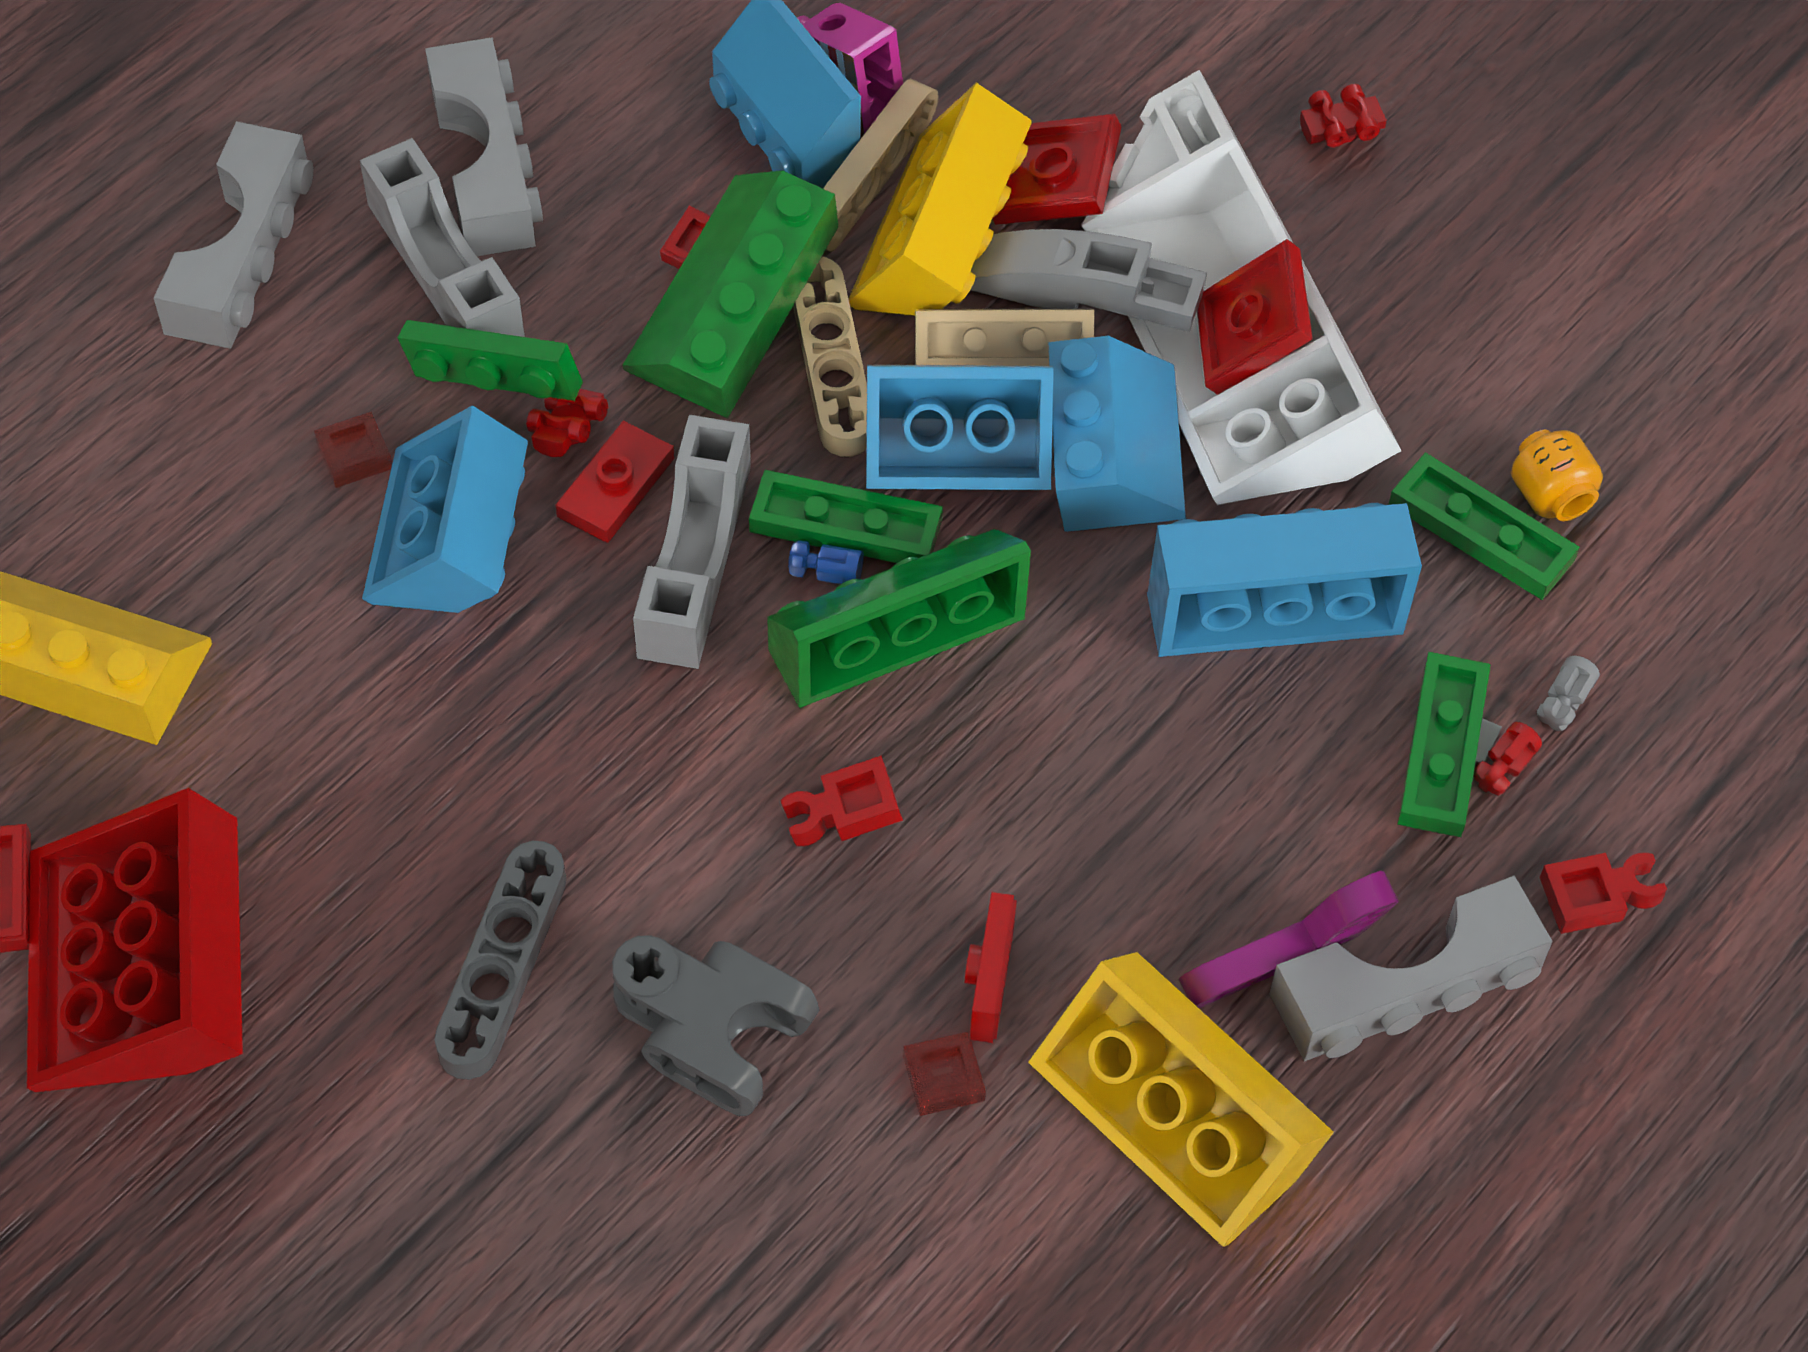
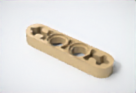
M911 78L906 80L823 189L835 194L839 225L826 250L833 251L840 245L915 145L919 135L928 127L938 103L937 90Z
M822 256L794 303L793 309L820 440L830 453L841 457H852L866 450L867 382L843 272L837 263ZM820 281L821 286L825 288V302L815 304L814 289L810 282ZM831 323L838 326L843 332L836 339L821 340L813 336L811 331L817 325ZM831 370L845 371L853 378L849 384L843 387H830L821 381L822 375ZM848 407L850 425L852 428H855L854 431L843 432V428L839 424V409Z

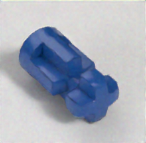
M798 540L793 543L788 559L789 573L792 576L803 578L807 568L816 569L817 580L842 584L848 580L861 578L864 553L860 550L823 544L819 554L810 553L809 542Z

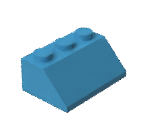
M751 0L712 51L713 77L709 80L712 94L720 107L723 109L729 107L737 117L747 141L753 146L758 144L768 156L773 171L783 170L824 188L860 141L861 95L782 0Z
M1111 336L1048 342L1049 365L1053 366L1052 426L1055 486L1064 531L1186 519L1174 364Z
M867 365L866 489L1051 490L1053 366Z
M472 405L397 447L362 599L371 605L459 613L497 594L505 578L503 566L508 540L515 527L513 515L518 490L525 477L523 465L528 440Z

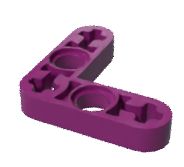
M1378 871L1332 893L1302 921L1208 961L1185 973L1178 980L1186 997L1198 1008L1204 1007L1274 976L1277 964L1336 942L1343 945L1353 940L1398 904L1399 900L1385 872Z

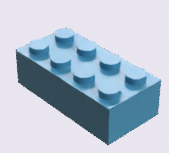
M1367 503L1357 508L1325 511L1317 508H1308L1291 514L1268 516L1243 514L1233 519L1201 522L1193 519H1184L1172 524L1157 525L1147 596L1159 657L1403 635L1422 568L1407 503L1392 505Z

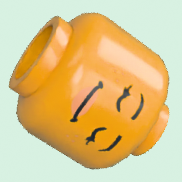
M1544 429L1531 434L1520 444V453L1513 462L1511 475L1535 514L1548 519L1557 518L1560 521H1569L1584 514L1596 503L1599 497L1598 490L1602 483L1603 473L1579 435L1568 430L1550 432Z

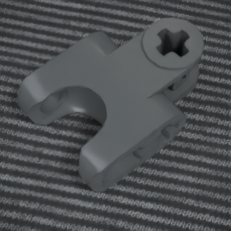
M652 935L637 936L625 941L617 949L612 960L613 995L618 1011L628 1020L653 1032L641 1049L648 1063L669 1079L739 1117L748 1116L754 1111L763 1097V1083L758 1068L734 1051L730 1044L731 1041L740 1032L751 1027H768L790 1037L799 1036L807 1030L820 1011L817 999L809 987L747 951L724 941L715 942L700 962L670 945L664 939Z

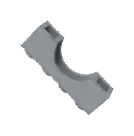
M493 38L425 48L439 127L470 135L486 147L481 157L473 165L452 177L463 237L476 256L536 247L533 223L542 222L543 214L538 188H526L524 180L533 178V170L527 143L517 145L515 136L524 135L518 101L507 102L505 94L514 93L508 59L497 60Z
M237 121L216 166L225 202L242 213L234 228L219 241L201 249L175 252L154 296L164 335L231 349L240 327L246 328L251 321L254 311V296L261 282L266 283L269 280L274 266L275 249L280 238H287L290 234L294 221V207L300 194L305 195L308 193L313 179V163L307 160L302 135Z
M408 139L361 159L360 165L369 208L446 326L525 337L519 296L493 257L481 261L472 251L451 213L438 175L414 139Z
M695 415L688 416L675 464L673 499L664 544L654 567L647 566L633 617L637 659L699 669L751 469L749 424Z
M1515 875L1456 897L1446 925L1447 946L1437 956L1423 964L1397 969L1375 966L1355 957L1337 942L1277 964L1269 995L1304 1062L1326 1054L1328 1058L1343 1056L1357 1048L1363 1039L1383 1031H1386L1388 1035L1403 1033L1418 1024L1423 1016L1443 1008L1447 1012H1457L1475 1003L1482 996V993L1503 985L1508 990L1517 989L1537 978L1541 973L1542 966L1552 944V939Z

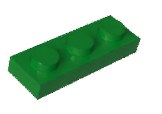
M406 320L397 337L415 376L422 377L431 382L448 381L474 385L484 390L500 389L526 393L541 399L552 397L575 401L583 384L567 343Z
M1426 452L1391 492L1388 505L1407 503L1410 518L1541 600L1547 596L1574 563L1580 548Z
M764 469L749 516V532L794 542L798 540L807 541L809 545L822 547L825 544L863 551L866 557L897 563L905 558H920L933 553L942 523L943 506Z
M1428 651L1397 825L1462 837L1466 824L1491 664Z

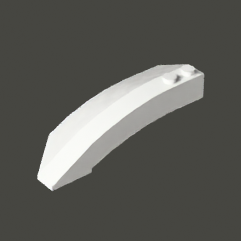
M1200 70L1148 100L1140 115L1144 126L1134 144L1125 143L1113 166L1109 183L1110 189L1106 196L1103 214L1088 215L1081 225L1085 231L1117 235L1152 243L1150 258L1207 272L1204 290L1282 241L1288 239L1292 242ZM1303 260L1302 266L1313 340L1218 395L1205 387L1197 312L1190 332L1128 316L1145 352L1174 364L1179 424L1212 498L1217 505L1348 481L1401 452L1385 417Z

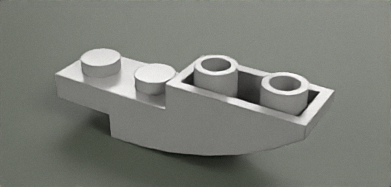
M1062 229L1020 230L993 234L987 249L974 261L971 272L976 275V278L970 290L1042 309H1077L1080 303L1190 332L1205 288L1207 272L1150 258L1152 247L1150 242L1089 231Z

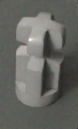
M1569 656L1566 658L1558 676L1548 691L1549 697L1545 699L1544 703L1537 710V716L1541 722L1548 724L1556 731H1563L1567 728L1568 724L1572 723L1576 716L1575 711H1577L1580 704H1583L1600 676L1595 664L1580 656Z

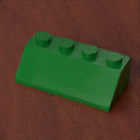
M783 170L735 175L622 365L623 370L728 419L839 228L835 194Z
M992 529L977 536H962L951 542L946 548L920 558H905L897 562L891 569L863 580H848L830 593L806 602L795 601L785 605L777 613L767 617L768 650L798 707L802 708L1024 620L1031 550L1026 541L997 529Z

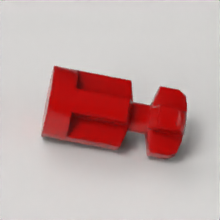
M1521 722L1511 723L1488 751L1487 755L1494 763L1490 765L1482 760L1474 768L1473 777L1478 782V787L1485 793L1491 792L1497 796L1505 793L1511 783L1504 775L1508 773L1514 777L1519 776L1540 750L1542 741L1538 733L1527 724Z

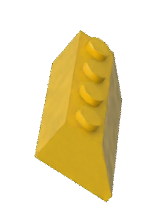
M976 82L919 135L849 296V304L855 310L915 316V309H943L950 302L959 304L966 297L976 278V275L971 272L974 261L987 249L994 234L988 228L990 222L1000 212L1010 196L1011 188L1006 185L1008 178L1021 165L1028 152V146L1023 142L1031 125V119Z
M0 571V695L157 745L212 645L211 638Z
M1138 952L1101 961L1028 1062L1222 1247L1229 1245L1297 1181L1334 1133L1332 1129Z

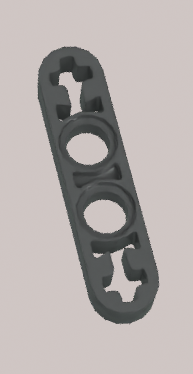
M533 840L522 843L513 849L506 859L436 1029L434 1041L440 1065L449 1075L457 1079L470 1080L481 1077L491 1070L496 1062L564 893L566 873L562 855L555 846L545 841ZM537 865L546 866L547 876L539 875L531 891L533 900L531 902L524 898L527 891L524 872L532 873ZM511 917L523 918L532 925L529 935L522 941L508 943L498 939L495 935V929L500 922ZM492 973L506 978L509 982L508 989L497 999L482 1000L471 992L473 984L482 975ZM470 1015L479 1019L476 1035L480 1048L470 1047L466 1051L465 1056H459L456 1054L454 1042L463 1043L467 1039L472 1027Z

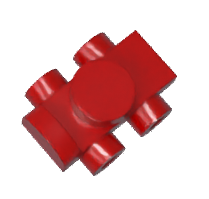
M1351 84L1342 89L1340 97L1343 102L1333 104L1328 91L1320 90L1313 93L1308 99L1311 109L1301 110L1300 125L1306 141L1309 144H1314L1325 140L1329 147H1338L1353 141L1357 135L1362 141L1375 138L1379 134L1380 129L1386 127L1387 122L1376 96L1365 98L1364 92L1358 84Z
M580 389L575 401L548 397L544 399V405L548 411L532 409L527 416L526 426L529 432L534 433L531 439L535 450L546 456L562 457L570 449L571 445L587 441L591 431L590 421L600 422L605 419L608 412V401L604 398L603 393Z

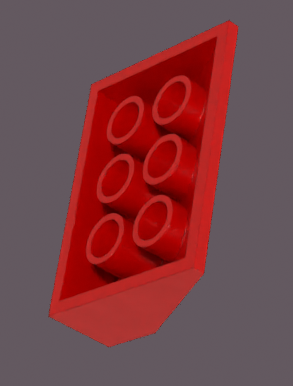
M188 787L30 851L27 1089L36 1093L186 1075L243 1054L237 817Z

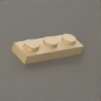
M915 309V365L1050 366L1048 342L1094 337V309Z

